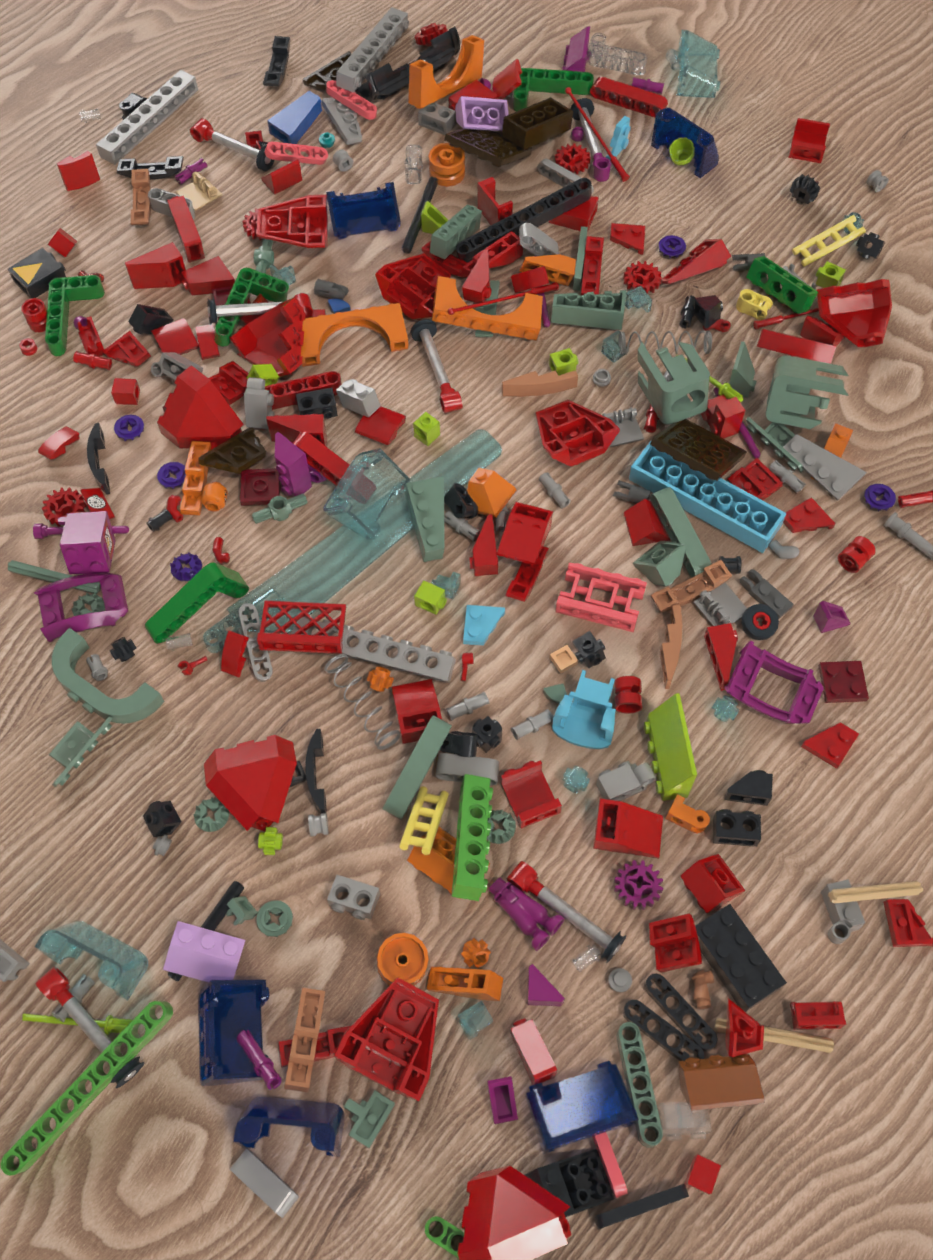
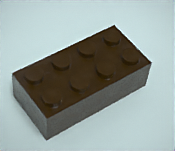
M550 97L503 117L502 136L521 149H528L571 130L573 111Z

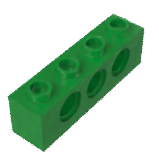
M765 256L754 258L746 276L753 285L760 286L764 289L765 293L773 295L780 303L788 305L793 312L798 314L809 311L818 294V291Z

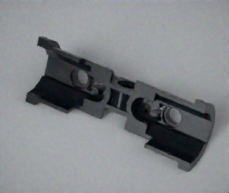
M454 26L447 32L430 40L432 46L420 52L421 56L415 61L421 59L432 64L433 72L444 67L451 57L457 55L460 51V38L456 27ZM390 63L366 74L367 82L358 87L355 92L369 102L375 99L388 98L409 86V64L406 63L393 71Z

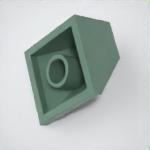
M741 341L729 384L743 397L748 398L750 391L754 392L757 381L753 380L755 370L745 342Z
M659 541L634 561L633 564L653 584L669 586L681 573L686 546L681 543Z

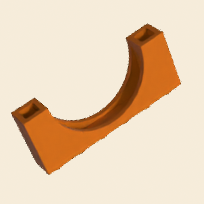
M474 35L462 39L458 60L448 77L440 83H436L434 79L432 64L421 59L409 64L408 103L418 109H422L464 88L476 79H481L484 39Z
M438 276L432 321L528 340H537L541 329L543 296L525 293L522 304L513 312L504 315H488L478 312L473 308L449 315V308L455 309L468 305L457 291L456 279Z
M400 303L305 318L302 331H304L303 346H301L302 366L320 364L321 349L329 336L340 329L352 326L374 330L386 340L391 352L408 349V336Z

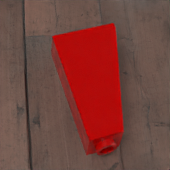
M184 195L172 197L167 202L188 263L204 259L202 241Z

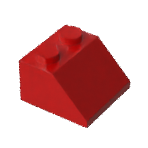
M719 854L698 860L680 875L685 887L693 893L698 905L706 913L719 909L746 891Z

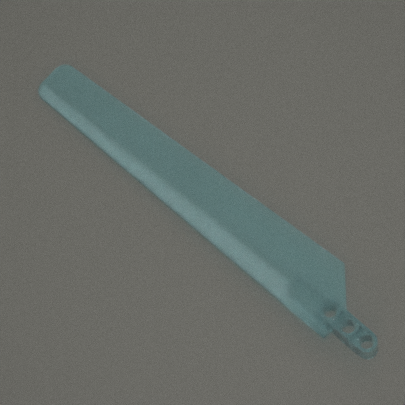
M478 429L228 607L226 610L230 614L208 629L203 635L207 650L211 653H218L223 650L228 633L226 631L227 627H235L232 631L243 635L238 611L245 603L253 604L256 607L261 623L265 601L325 603L414 528L405 497L406 483L444 476L445 496L454 483L465 486L478 468L485 469L501 455V445L486 430ZM269 607L268 613L271 617L280 612L278 608ZM246 608L242 615H251L253 611H249ZM292 609L287 613L294 618L301 611L299 609ZM313 609L308 614L311 615L316 610ZM285 615L276 620L281 627L290 621ZM248 618V623H244V625L256 623V620L251 622V618ZM272 623L266 628L265 632L273 633L278 628ZM294 624L287 628L285 631L287 633L291 632L294 628ZM251 627L247 630L252 632H258V630L254 627ZM211 639H218L216 643H209Z

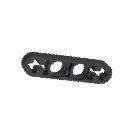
M661 974L650 975L645 982L647 993L689 1039L699 1045L704 1052L712 1050L718 1040L714 1030ZM651 980L654 982L660 981L659 987L663 992L666 989L670 991L664 995L662 1000L659 998L662 994L657 988L653 990L651 988ZM668 997H675L678 1000L679 1006L677 1009L667 1007L666 999ZM685 1015L694 1017L696 1022L694 1027L688 1028L683 1024V1017ZM699 1025L703 1027L700 1030L702 1035H709L711 1037V1039L709 1040L711 1045H709L708 1043L703 1045L701 1043V1040L703 1038L699 1033H697L695 1036L692 1034L694 1031L697 1030Z
M630 1000L625 1004L623 1009L624 1018L628 1022L636 1024L642 1033L676 1059L685 1061L690 1057L685 1051L682 1052V1055L678 1053L684 1043L688 1044L685 1048L690 1053L696 1051L698 1053L696 1056L698 1059L705 1058L704 1051L699 1045L642 1002ZM636 1006L639 1008L638 1014L643 1017L647 1013L649 1016L645 1018L641 1025L639 1022L642 1018L638 1015L630 1016V1009L628 1007L634 1008ZM649 1020H656L659 1023L660 1030L658 1032L652 1033L648 1030L647 1022ZM669 1035H676L679 1038L680 1044L678 1047L672 1048L667 1044V1037Z
M681 1184L596 1215L594 1220L599 1230L689 1197L685 1184Z

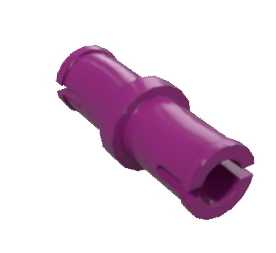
M633 77L632 86L660 94H662L665 84L653 82L651 79L644 80Z
M200 158L192 165L188 164L186 169L175 175L176 181H179L178 183L182 185L192 177L194 172H200L207 168L206 162L203 158Z

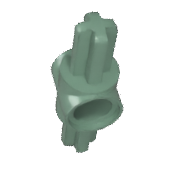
M263 238L262 246L255 249L254 264L256 265V271L266 274V269L273 266V240Z
M304 494L290 499L276 496L267 504V508L252 513V518L255 523H260L270 518L284 521L289 517L293 509L307 504V498Z

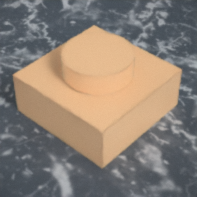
M568 645L550 654V659L560 674L578 664V659Z

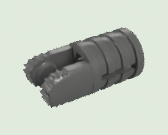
M765 253L732 255L733 261L745 260V264L734 265L733 271L749 270L754 258L765 256Z
M317 279L314 287L315 295L331 299L343 300L349 292L346 286Z
M619 480L617 485L621 488L629 489V494L626 495L621 492H614L613 494L614 497L628 502L639 503L643 499L649 500L651 491Z

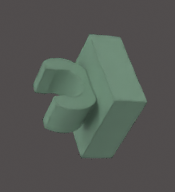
M245 896L232 898L227 904L230 909L226 915L233 916L235 914L237 917L233 923L234 925L251 920L258 914Z

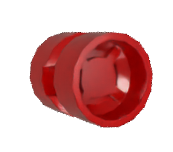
M38 298L26 300L22 304L21 310L29 328L38 333L46 331L47 308L44 302Z
M856 536L848 544V547L844 548L838 555L837 559L846 571L857 573L875 555L876 549L869 539L863 536Z
M635 676L617 678L614 682L616 711L624 714L641 711V679Z

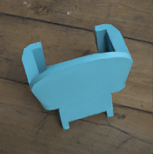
M582 670L576 691H571L569 696L564 695V698L557 707L553 717L552 729L559 738L571 744L589 749L608 748L612 742L616 709H613L612 703H609L615 679L611 678L610 683L606 684L585 678L586 671Z

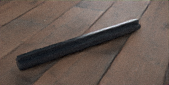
M430 177L402 246L404 253L412 251L422 225L421 213L426 201L431 202L438 184L436 177Z

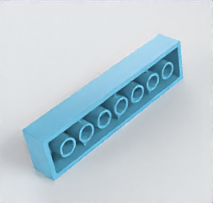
M651 441L631 466L630 481L650 490L652 493L671 487L683 510L764 553L781 528L787 513L722 478L718 481L708 479L705 474L690 469L687 464L674 460L672 456L657 451L654 446L650 445Z

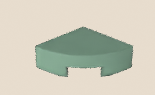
M564 684L543 688L545 696L560 704L564 695H567Z

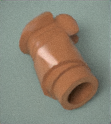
M699 970L692 977V980H694L693 1000L697 1004V1009L703 1010L711 1007L707 984L714 983L713 972L710 970L707 972Z

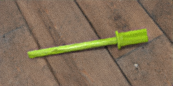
M710 376L709 382L719 389L718 394L720 396L724 395L727 399L737 397L740 402H743V395L734 390L729 383L722 385Z
M22 1015V1021L78 1026L73 1018L68 1017L64 1022H61L60 1018L57 1019L54 1016ZM108 1015L105 1021H94L100 1028H104L105 1034L109 1035L111 1032L121 1033L133 1020L113 1018L112 1015Z

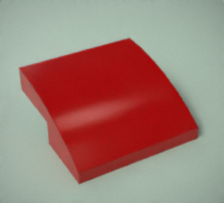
M515 59L494 77L492 88L493 92L498 95V99L503 100L522 84L519 76L522 70L518 59Z
M89 151L76 158L70 155L56 163L67 191L81 189L101 180L92 153Z
M185 318L151 331L162 353L176 352L179 355H183L199 348L198 342Z
M231 361L219 367V373L209 379L227 403L231 405L244 396L249 373L237 363Z
M380 406L370 417L363 415L355 429V433L389 445L396 438L397 430L405 423L406 416Z
M758 458L754 459L745 468L741 467L727 479L731 484L761 500L766 499L783 486V483Z
M690 913L649 923L650 945L655 947L657 971L662 973L702 964L699 939L693 917Z

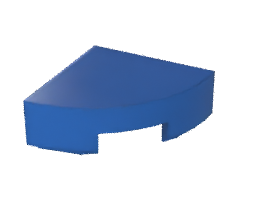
M328 300L333 314L351 311L350 305L344 300Z

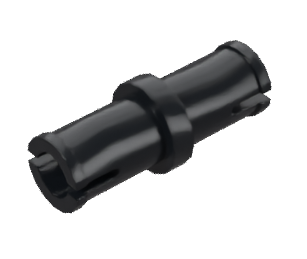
M690 295V298L689 296L685 298V304L681 309L682 317L679 324L684 329L691 326L692 317L695 315L696 297Z

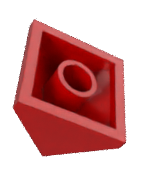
M297 159L262 177L261 180L275 195L303 181L300 162Z
M808 315L805 318L800 336L805 339L837 346L845 338L840 332L826 323Z
M643 499L624 512L632 546L671 540L650 500Z

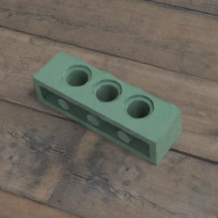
M467 204L432 234L430 253L442 259L447 258L456 250L459 242L472 236L480 229L482 210Z

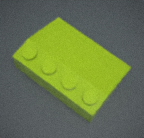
M677 693L650 712L647 721L644 722L645 734H649L650 739L648 741L649 754H653L654 759L652 761V771L654 774H657L658 779L656 781L657 794H661L662 801L675 800L677 794L688 798L697 777L680 693Z

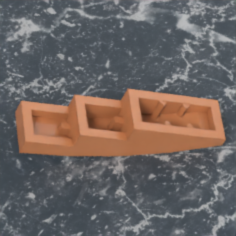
M533 371L503 381L502 395L525 397L562 392L577 387L578 374L576 371H572L558 376L556 371H552L538 376L537 372Z
M681 605L672 606L670 613L671 624H667L665 631L666 643H662L659 652L665 689L670 688L679 660L682 644Z
M302 987L284 1089L307 1093L309 1091L325 991Z

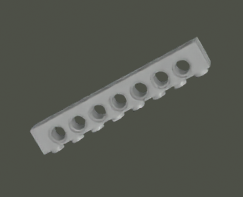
M393 7L390 8L339 68L336 76V86L350 92H354L361 86L362 81L366 79V74L375 69L376 64L381 62L382 57L388 53L390 47L394 46L404 30H407L409 26L408 13Z
M182 70L177 72L96 144L100 157L114 165L117 164L119 159L127 155L198 91L196 78Z
M305 616L297 621L301 627L310 622ZM324 619L323 622H317L322 629L331 623L329 620ZM294 625L292 634H294L295 632L298 631V629L295 627V625ZM313 625L305 632L311 635L312 630L316 627ZM344 625L342 654L450 683L456 662L451 652L440 650V653L433 652L431 647L420 645V648L412 646L413 643L406 640H401L399 643L393 641V638L390 636L381 635V638L373 636L374 633L371 631L362 630L360 633L354 631V627ZM333 626L326 633L332 636V634L339 631ZM353 638L359 639L356 647H350V641ZM378 643V650L371 653L369 651L370 645ZM397 648V656L390 658L388 655L390 649ZM411 653H417L418 659L414 663L408 662V656ZM431 658L438 660L434 668L428 667V661Z

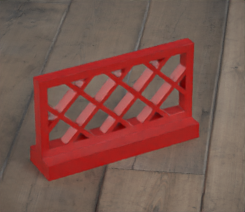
M265 601L260 633L257 635L259 649L342 654L346 604ZM269 607L278 608L280 612L271 617L268 613ZM292 609H299L301 611L294 618L287 612ZM313 609L319 610L321 614L314 619L308 614ZM333 610L341 611V615L335 620L328 615ZM285 615L290 621L281 627L276 620ZM305 616L310 622L301 627L297 621ZM326 617L331 623L322 629L317 622ZM272 623L278 628L273 633H265L266 628ZM294 624L298 631L294 634H288L285 630ZM313 625L319 630L315 635H308L305 632ZM333 626L339 631L338 636H329L326 632Z

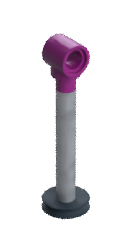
M588 98L578 99L577 102L591 121L590 117L594 112L593 102ZM573 103L570 108L573 111L572 118L581 121L594 159L593 177L599 182L607 181L610 177L611 161L603 157L596 135L575 103Z

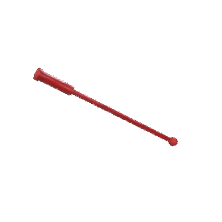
M567 87L565 89V93L569 94V96L571 97V99L573 100V102L575 103V105L587 121L588 125L590 126V128L592 129V131L594 132V134L596 135V137L598 138V140L610 156V161L619 173V175L621 176L622 181H627L630 178L629 174L626 173V171L624 170L616 156L612 155V153L610 152V150L598 134L597 130L595 129V127L593 126V124L591 123V121L589 120V118L587 117V115L585 114V112L583 111V109L571 93V88Z
M553 282L552 284L532 288L531 291L460 308H449L448 314L453 315L455 312L525 296V293L538 295L550 291H558L559 285L557 282Z
M819 308L811 309L801 314L795 313L760 321L756 320L753 322V326L757 330L765 326L781 323L786 319L818 312Z

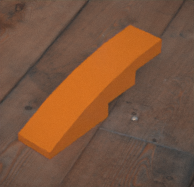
M192 441L185 466L186 476L182 488L183 499L180 512L183 515L201 514V497L203 487L207 483L209 467L200 465L198 457L211 450L210 442Z

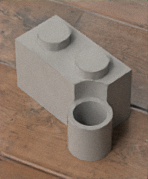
M176 352L162 353L160 361L152 364L151 372L156 377L169 376L176 380L177 376L191 365L201 373L203 367Z
M249 377L247 389L244 392L246 427L268 429L266 416L275 415V412L272 411L274 395L270 394L269 390H265V379Z
M347 380L336 390L343 407L366 417H370L381 406L375 389L358 383L357 380Z
M626 761L615 770L611 771L608 769L600 773L596 785L604 799L622 801L646 790L647 786L656 780V776L648 763L637 766L636 763L631 764L629 761Z
M849 879L827 884L821 891L833 924L828 930V938L834 944L843 943L852 931L859 930L865 924L857 901L831 903L828 897V893L833 889L852 888ZM834 929L841 930L844 937H838Z

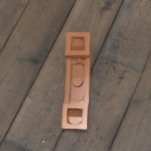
M149 169L132 170L133 210H131V225L149 224L151 215V204L148 197V192L151 190Z
M719 560L705 567L702 573L672 588L668 586L652 594L651 598L660 612L672 610V606H683L700 598L701 592L704 590L707 592L714 590L731 578L732 575L723 561Z

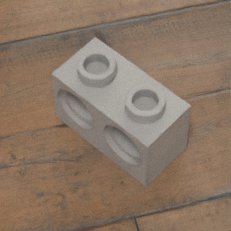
M431 103L418 111L419 125L446 135L456 125V111L437 103Z
M336 875L327 901L333 911L338 913L347 911L353 913L352 916L360 920H365V918L372 919L380 897V890L378 887ZM340 892L348 893V897L346 899H337V896ZM363 898L370 900L369 904L365 907L358 905V902Z

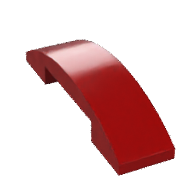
M587 236L581 295L587 294V292H594V295L599 294L604 237Z
M431 241L421 247V251L449 273L459 277L468 278L476 264L473 259L467 263L451 254L445 259L431 254Z
M542 547L535 565L522 562L515 579L512 580L506 592L507 597L523 602L528 599L549 550L548 547Z

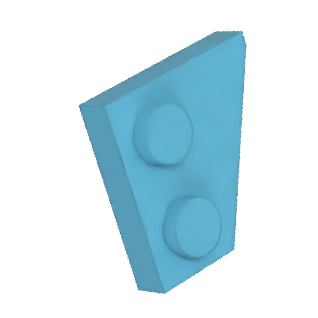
M624 116L615 127L609 145L613 147L611 151L613 156H617L629 143L628 134L631 127L629 126L630 118Z
M467 605L463 644L483 646L488 640L489 634L496 628L500 618L505 615V608Z

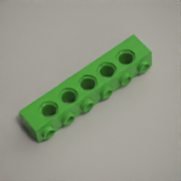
M465 774L460 787L451 897L479 901L481 894L486 893L488 879H484V874L488 871L489 860H486L485 857L488 855L490 841H487V836L490 834L491 823H488V818H490L492 812V805H489V801H491L493 795V788L490 787V778Z

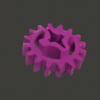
M633 860L631 866L625 863L623 866L624 870H618L617 874L619 877H615L614 883L619 885L615 886L614 891L620 892L618 900L623 898L626 900L624 906L631 903L633 904V910L636 909L637 905H640L641 909L645 910L646 904L653 907V900L659 901L661 896L658 893L663 892V887L658 885L663 883V879L657 878L659 870L653 872L652 864L646 867L645 861L642 860L640 865H637L636 861ZM632 872H636V874H634L633 876L628 875ZM636 882H640L641 888H637ZM644 894L649 895L648 897L641 899V896H643Z

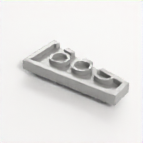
M333 97L322 99V106L346 145L362 142L357 114Z
M798 434L783 447L837 501L867 473Z

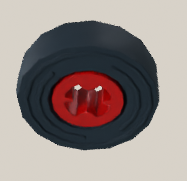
M755 604L744 612L741 624L744 632L749 637L760 641L766 640L775 634L778 629L779 620L771 607L764 604ZM759 618L762 619L761 623L763 624L761 626L758 625L759 622L757 620Z

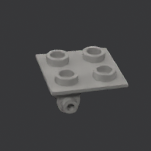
M630 407L623 411L618 410V412L613 411V413L602 414L611 419L620 428V432L609 447L644 439L635 417L637 416L636 408Z
M726 583L710 592L704 590L700 593L701 597L693 602L712 626L733 624L741 619L747 610L746 606Z

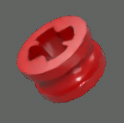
M26 338L19 343L22 354L31 356L37 352L38 348L33 339Z

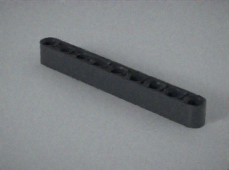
M581 178L466 238L456 246L457 257L468 263L475 255L512 231L519 237V228L522 224L531 223L539 227L588 201L592 195L591 181L588 178Z

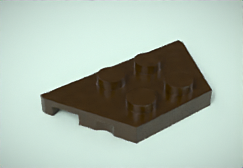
M348 51L303 78V84L326 91L327 82L330 80L336 81L337 71L351 56V52Z
M249 427L198 457V462L203 466L239 474L265 458L266 450L261 445L259 437H256L254 434V428Z

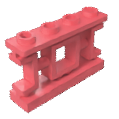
M569 563L565 580L574 583L571 593L560 591L556 612L634 633L639 611L630 609L632 598L643 600L647 582L638 578L625 577L619 573L605 572L599 568L585 567L579 563ZM579 580L590 581L589 588L579 586ZM597 588L613 592L610 604L591 599L593 589ZM618 589L629 591L628 598L618 596ZM575 594L585 595V602L574 600ZM614 603L626 606L624 613L613 610Z

